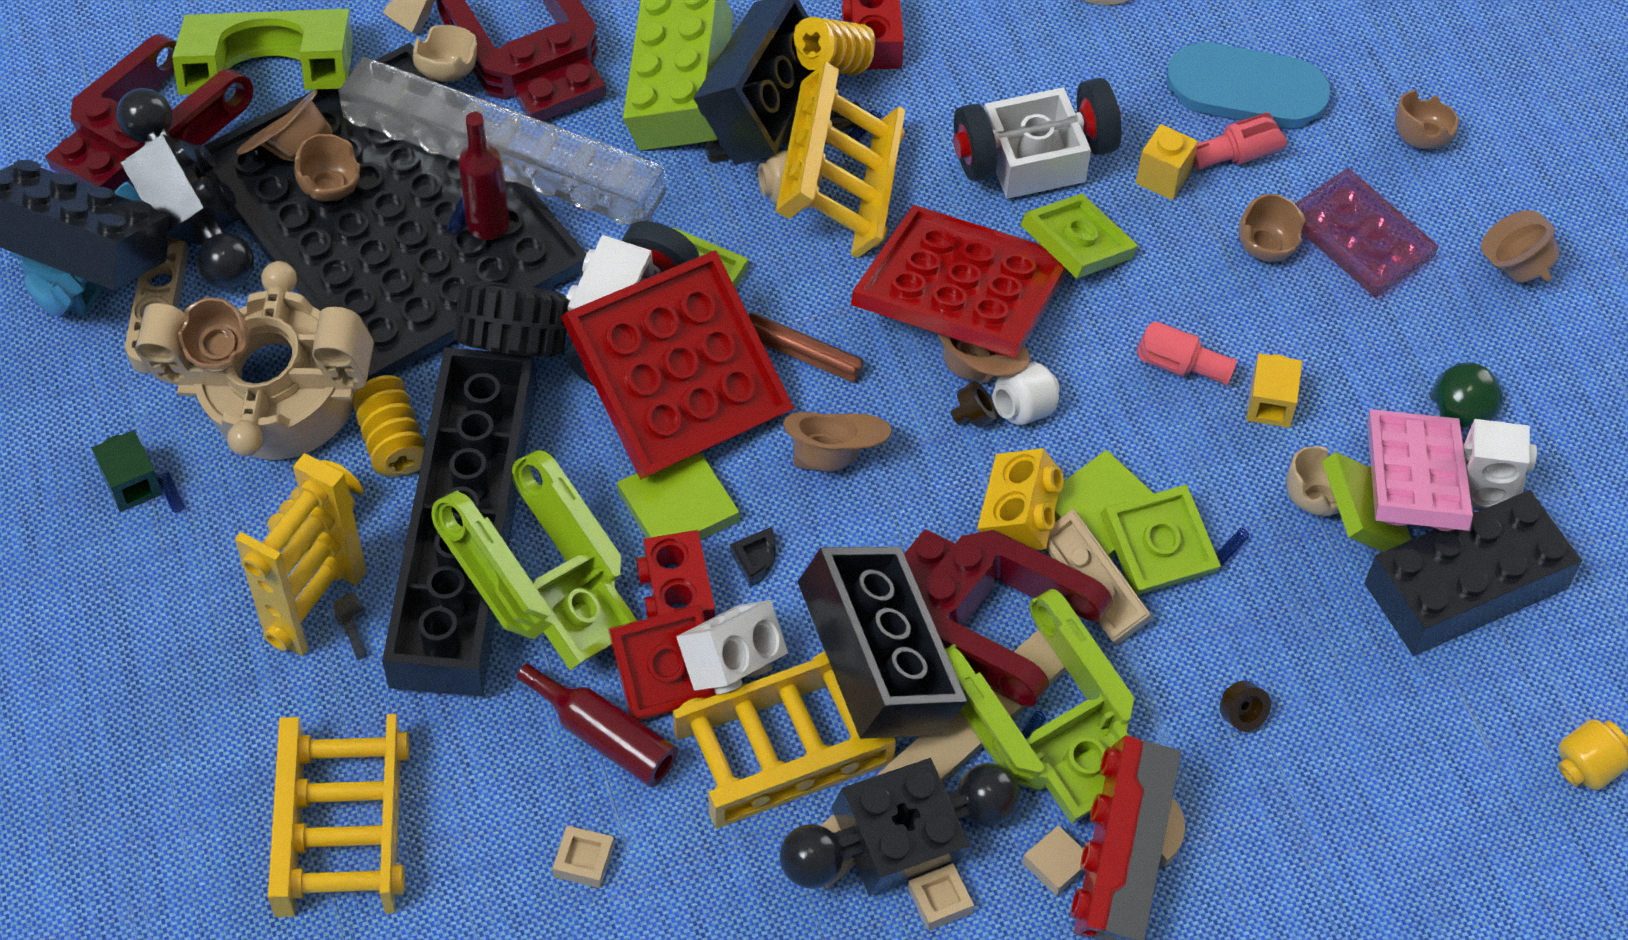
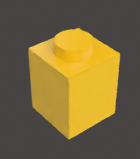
M1160 124L1141 152L1136 184L1173 200L1191 174L1198 140Z
M1258 353L1251 378L1246 421L1290 428L1298 401L1302 360L1291 359L1278 354L1267 355Z

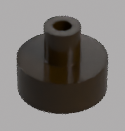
M973 381L957 391L960 405L951 410V416L959 426L970 420L976 427L983 428L997 419L998 413L993 400L980 383Z
M1247 680L1232 684L1223 692L1220 701V713L1223 719L1237 730L1243 732L1252 731L1260 727L1267 719L1271 708V701L1267 692L1255 683Z

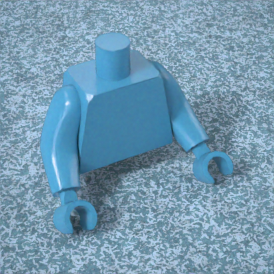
M129 182L123 183L115 191V195L131 201H141L134 186ZM10 252L12 256L21 259V267L25 275L24 285L28 293L50 315L61 316L68 310H71L85 317L104 289L101 285Z

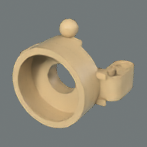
M276 261L267 265L261 274L262 285L266 291L250 294L247 306L238 309L244 315L250 331L249 346L240 362L222 372L203 371L186 359L178 338V332L182 328L186 317L184 312L168 304L153 303L147 305L144 309L135 347L137 355L154 377L169 384L179 385L177 390L179 396H197L206 414L228 442L230 450L237 455L267 460H282L301 456L320 447L331 439L345 424L353 410L352 398L355 391L366 385L374 341L361 317L357 313L342 307H327L319 311L304 296L291 292L295 288L297 277L294 268L287 262ZM271 344H281L292 349V357L289 364L279 376L267 382L255 384L242 380V368L245 361L255 350Z

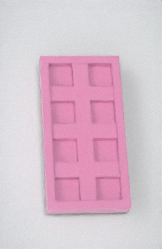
M1370 409L1367 429L1375 521H1384L1395 526L1407 524L1430 526L1441 531H1451L1454 529L1470 531L1473 512L1459 418Z

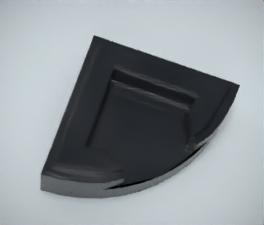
M771 527L730 544V553L750 588L761 582L773 567L776 556V540Z

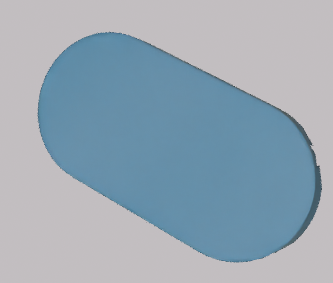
M1211 42L1193 43L1178 50L1169 62L1166 77L1167 87L1171 94L1173 91L1179 97L1178 102L1190 110L1238 120L1269 112L1280 128L1287 129L1307 126L1308 122L1315 118L1317 121L1325 113L1330 98V85L1327 78L1316 66L1307 61Z

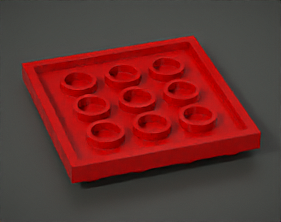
M912 205L854 288L851 305L988 349L998 355L1017 358L1068 270L1041 244Z
M716 250L577 307L561 316L640 480L794 409Z

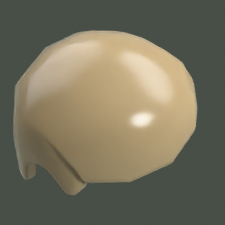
M453 25L431 27L425 41L421 42L420 38H417L413 48L414 66L418 72L432 81H458L467 76L475 66L477 54L476 36L466 28Z
M1322 446L1304 447L1293 455L1286 477V489L1290 500L1302 510L1313 515L1325 517L1340 513L1322 464V460L1328 457V449Z

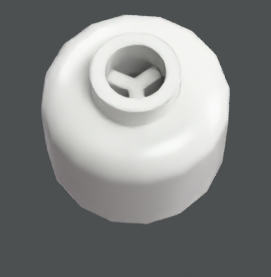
M1030 362L1027 369L1019 374L999 376L997 378L992 394L993 404L998 414L1009 422L1016 425H1025L1050 416L1055 411L1059 400L1060 388L1057 378L1044 365Z

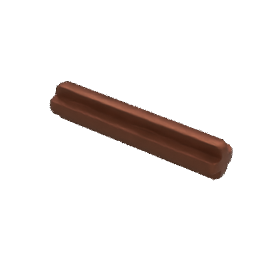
M751 312L748 314L762 344L848 381L855 382L859 378L864 364L862 358L757 313Z

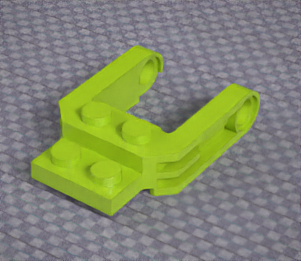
M536 450L515 461L512 467V479L516 489L566 560L565 563L532 582L489 518L484 519L472 500L465 494L458 492V490L438 499L433 504L432 520L436 530L503 628L533 640L545 633L571 671L612 646L607 628L634 622L637 619L615 589V579L620 575L621 571L620 553L556 460L549 453ZM531 466H534L540 472L543 481L542 486L535 481L531 472ZM452 507L460 514L463 527L455 520Z
M1050 589L1030 601V613L1037 628L1087 700L1036 729L1028 739H1025L982 674L980 672L975 674L965 657L956 648V645L953 644L947 647L945 651L967 700L960 712L995 764L1009 770L1017 780L1018 785L1040 791L1047 788L1073 825L1091 813L1096 795L1098 793L1102 794L1105 776L1100 775L1101 760L1107 747H1112L1122 737L1128 735L1127 728L1128 722L1131 719L1134 696L1067 600L1057 590Z

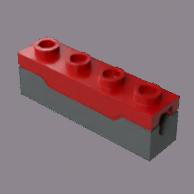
M1128 735L1122 737L1112 747L1106 748L1100 764V775L1105 776L1102 794L1098 793L1096 795L1090 813V821L1096 823L1092 841L1088 840L1085 844L1080 861V868L1086 871L1083 888L1076 890L1071 904L1070 916L1076 919L1073 934L1087 938L1092 937L1094 940H1145L1182 751L1145 740L1141 741V739Z

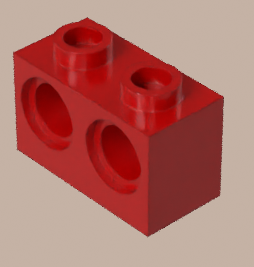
M842 0V21L865 24L873 29L875 35L874 57L866 70L902 69L904 37L900 0Z
M698 530L643 539L644 557L636 558L640 585L649 584L651 592L650 597H644L647 618L679 610L670 607L675 603L688 605L686 607L699 604L702 607L705 622L714 618L715 606ZM667 564L678 565V567L673 569L663 568Z

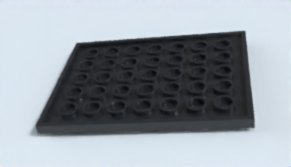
M411 43L350 72L347 88L317 89V94L312 102L331 126L332 134L352 144L354 157L357 163L360 164V178L354 192L339 201L321 202L312 199L310 195H306L296 181L295 161L283 160L261 145L244 154L238 155L236 152L255 134L288 114L311 92L203 145L216 162L214 171L219 180L227 184L236 197L237 203L234 206L241 217L239 219L271 262H287L294 268L297 283L293 292L304 296L319 311L327 307H342L357 313L361 317L374 341L367 381L382 375H392L455 341L453 335L459 287L461 284L469 281H485L548 290L581 272L586 256L583 249L487 134V143L493 145L499 151L503 162L510 220L509 228L503 235L491 240L479 239L469 232L458 167L460 153L468 146L465 119L469 113L443 82L432 81L418 72L413 63L414 47Z

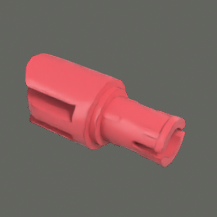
M1265 112L1226 125L1223 135L1197 143L1193 166H1195L1197 171H1200L1211 165L1228 160L1241 165L1286 148L1287 140L1271 113Z
M1157 321L1148 325L1137 346V355L1144 362L1173 372L1181 377L1184 374L1189 375L1190 371L1221 382L1226 386L1237 363L1235 358H1230L1201 347V342L1198 341L1199 336L1186 333Z

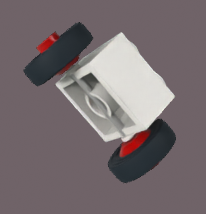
M1095 78L1079 84L1076 98L1077 113L1074 112L1064 87L986 103L984 108L980 104H970L957 108L954 113L953 144L955 153L967 178L970 181L989 179L996 173L1006 199L1086 182L1090 154L1103 155L1118 150L1121 144V113L1115 94L1108 81L1104 78Z
M638 221L631 224L622 241L602 235L596 249H590L585 256L582 267L583 276L578 286L572 285L566 297L570 300L568 311L699 257L698 250L686 236L677 230L652 221ZM572 343L567 356L570 368L580 378L594 386Z

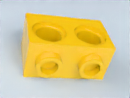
M1044 448L995 455L977 527L979 532L995 530L1035 550L1046 549L1050 530L1053 529L1055 524V508L1059 492L1062 491L1064 486V477L1061 468L1055 464Z

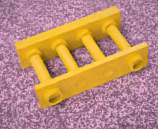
M825 62L801 82L775 212L790 219L803 208L807 209L811 206L855 232L851 255L859 258L871 248L878 247L887 234L886 219L899 144L904 136V129L902 127L905 109L898 106L880 120L838 94L836 84L839 69ZM831 110L871 133L870 148L834 128L830 120ZM825 142L867 166L864 181L827 160L826 154L823 152ZM819 175L860 198L858 214L819 192V186H817Z
M306 453L293 466L300 495L261 543L242 532L235 538L241 558V565L247 577L264 632V638L269 644L281 651H286L288 648L301 656H304L308 650L301 623L333 581L344 579L357 586L367 574L344 473ZM305 519H307L306 522L299 529V531L295 534V536L291 539V541L280 553L281 549L285 546V544L289 541V539L293 536V534L297 531V529L301 526Z
M825 651L816 655L809 662L742 685L726 693L717 694L706 699L694 698L688 700L679 709L673 710V728L677 741L695 735L717 785L714 790L708 791L709 814L716 829L887 766L894 760L896 745L894 737L859 738ZM826 686L851 736L849 740L833 746L823 744L801 695ZM782 702L806 751L803 757L787 763L779 761L757 711ZM738 718L762 768L759 773L744 779L734 777L713 731V727Z
M387 714L386 737L312 740L311 735H304L299 717L279 718L268 900L275 918L295 917L296 899L304 898L305 893L379 891L384 912L395 913L396 895H404L405 889L404 866L397 865L401 761L409 760L408 731H400L397 714ZM385 756L384 781L309 783L308 778L303 779L304 764H311L312 759ZM383 800L382 825L307 828L306 823H301V808H309L310 803ZM381 845L380 870L304 873L303 868H298L299 853H306L307 848Z

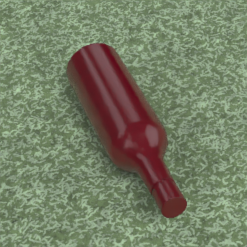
M471 112L465 119L468 146L462 150L458 161L466 223L469 232L474 237L491 240L503 235L509 228L510 222L503 162L499 151L493 145L487 143L483 115L478 112Z
M529 663L523 665L519 670L517 679L553 705L560 724L570 733L651 788L660 783L668 774L678 754L676 746L590 688L562 686Z

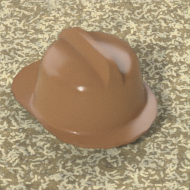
M317 90L308 94L288 114L247 140L236 151L237 154H244L261 145L283 160L295 161L296 152L303 140L315 134H332L331 126L312 102L317 94Z
M1534 210L1516 212L1501 219L1488 230L1481 243V250L1484 256L1495 267L1500 268L1511 280L1518 283L1528 282L1538 277H1541L1546 282L1551 281L1549 269L1552 268L1560 257V250L1554 237V226Z
M938 334L939 339L943 343L944 363L951 372L966 380L983 383L992 380L994 376L1019 374L1027 369L1031 360L1029 352L1024 346L1017 358L1006 355H998L988 349Z
M798 412L785 417L783 423L786 433L793 437L794 465L798 468L823 472L842 470L855 461L861 448H870L884 443L890 438L892 432L888 422L868 414Z

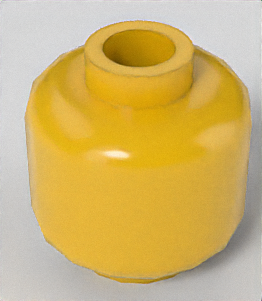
M1589 719L1563 738L1558 745L1562 761L1557 766L1566 780L1574 787L1582 783L1587 788L1598 791L1628 769V738L1610 720L1603 723L1596 719Z

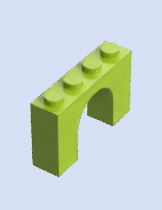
M349 9L184 15L172 56L178 95H191L219 71L230 69L242 61L264 56H284L301 61L304 90L347 88L353 52Z

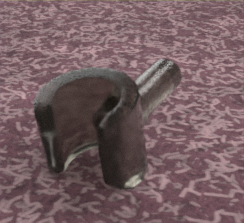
M350 592L335 601V619L348 634L356 659L361 660L367 657V652L354 621L363 617L366 613L357 596Z

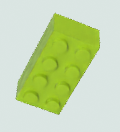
M640 0L623 113V121L640 151L718 140L706 118L700 113L693 98L731 39L733 13L727 0Z

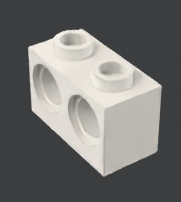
M1474 419L1463 449L1472 508L1485 509L1523 493L1526 471L1532 472L1535 467L1537 447L1534 444H1530V426Z
M771 600L737 605L676 636L693 689L714 688L716 694L726 693L743 685L741 678L745 676L749 678L769 672L773 669L771 662L788 653Z

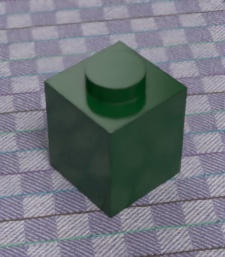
M135 430L122 435L112 436L103 443L91 447L101 475L119 512L163 495L155 470Z

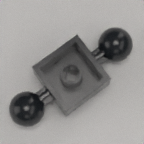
M137 88L129 91L120 99L117 105V125L127 138L138 143H145V146L120 163L140 199L151 204L153 209L170 214L168 238L202 245L198 253L197 263L202 277L209 284L221 289H231L242 285L253 271L254 256L246 241L234 234L225 233L223 230L241 217L234 206L237 203L234 193L227 184L219 180L214 171L216 162L213 156L204 146L170 136L168 130L172 123V110L169 102L161 93L149 88Z
M930 757L848 785L840 790L831 807L841 831L833 833L829 829L815 824L803 825L792 830L781 845L779 855L781 868L786 877L794 884L807 889H815L832 882L839 874L843 861L853 858L869 896L908 883L912 879L952 863L956 866L970 847L959 820L968 817L971 821L984 826H994L1008 820L1016 811L1020 800L1017 780L1003 766L983 763L974 766L964 774L959 783L958 790L947 793Z

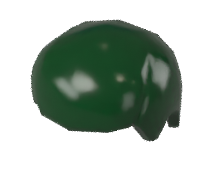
M1474 362L1457 363L1442 372L1436 379L1430 392V399L1435 400L1439 407L1440 417L1459 418L1460 427H1471L1474 419L1491 421L1498 413L1503 402L1501 387L1496 377L1485 366Z

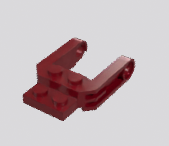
M435 0L444 25L466 28L476 36L477 54L472 71L487 95L504 100L510 99L511 96L515 97L532 125L607 96L606 84L593 66L598 54V47L596 46L597 36L595 34L597 27L580 0H543L544 5L557 24L507 42L501 48L494 47L465 0Z
M163 34L151 36L72 99L70 119L76 131L45 156L51 169L58 173L73 175L78 181L90 186L105 187L113 191L129 179L120 162L144 147L145 143L132 141L121 132L116 121L117 105L120 99L131 90L149 88L157 91L164 86L163 82L175 73L172 56L177 41ZM164 48H168L166 61L162 65L157 66L159 53ZM231 69L219 71L172 109V123L168 133L173 138L185 140L199 146L204 145L247 109L251 103L254 91L251 80ZM235 83L236 91L233 97L225 102L227 89Z
M924 529L904 553L944 648L946 649L955 644L975 674L980 672L994 692L1025 707L1034 706L1048 689L1049 680L1044 671L1031 660L963 626L995 587V581L998 580L1032 598H1036L1050 589H1055L1063 595L1076 615L1089 621L1099 622L1113 603L1110 592L1098 580L995 530L963 535L956 543H953Z

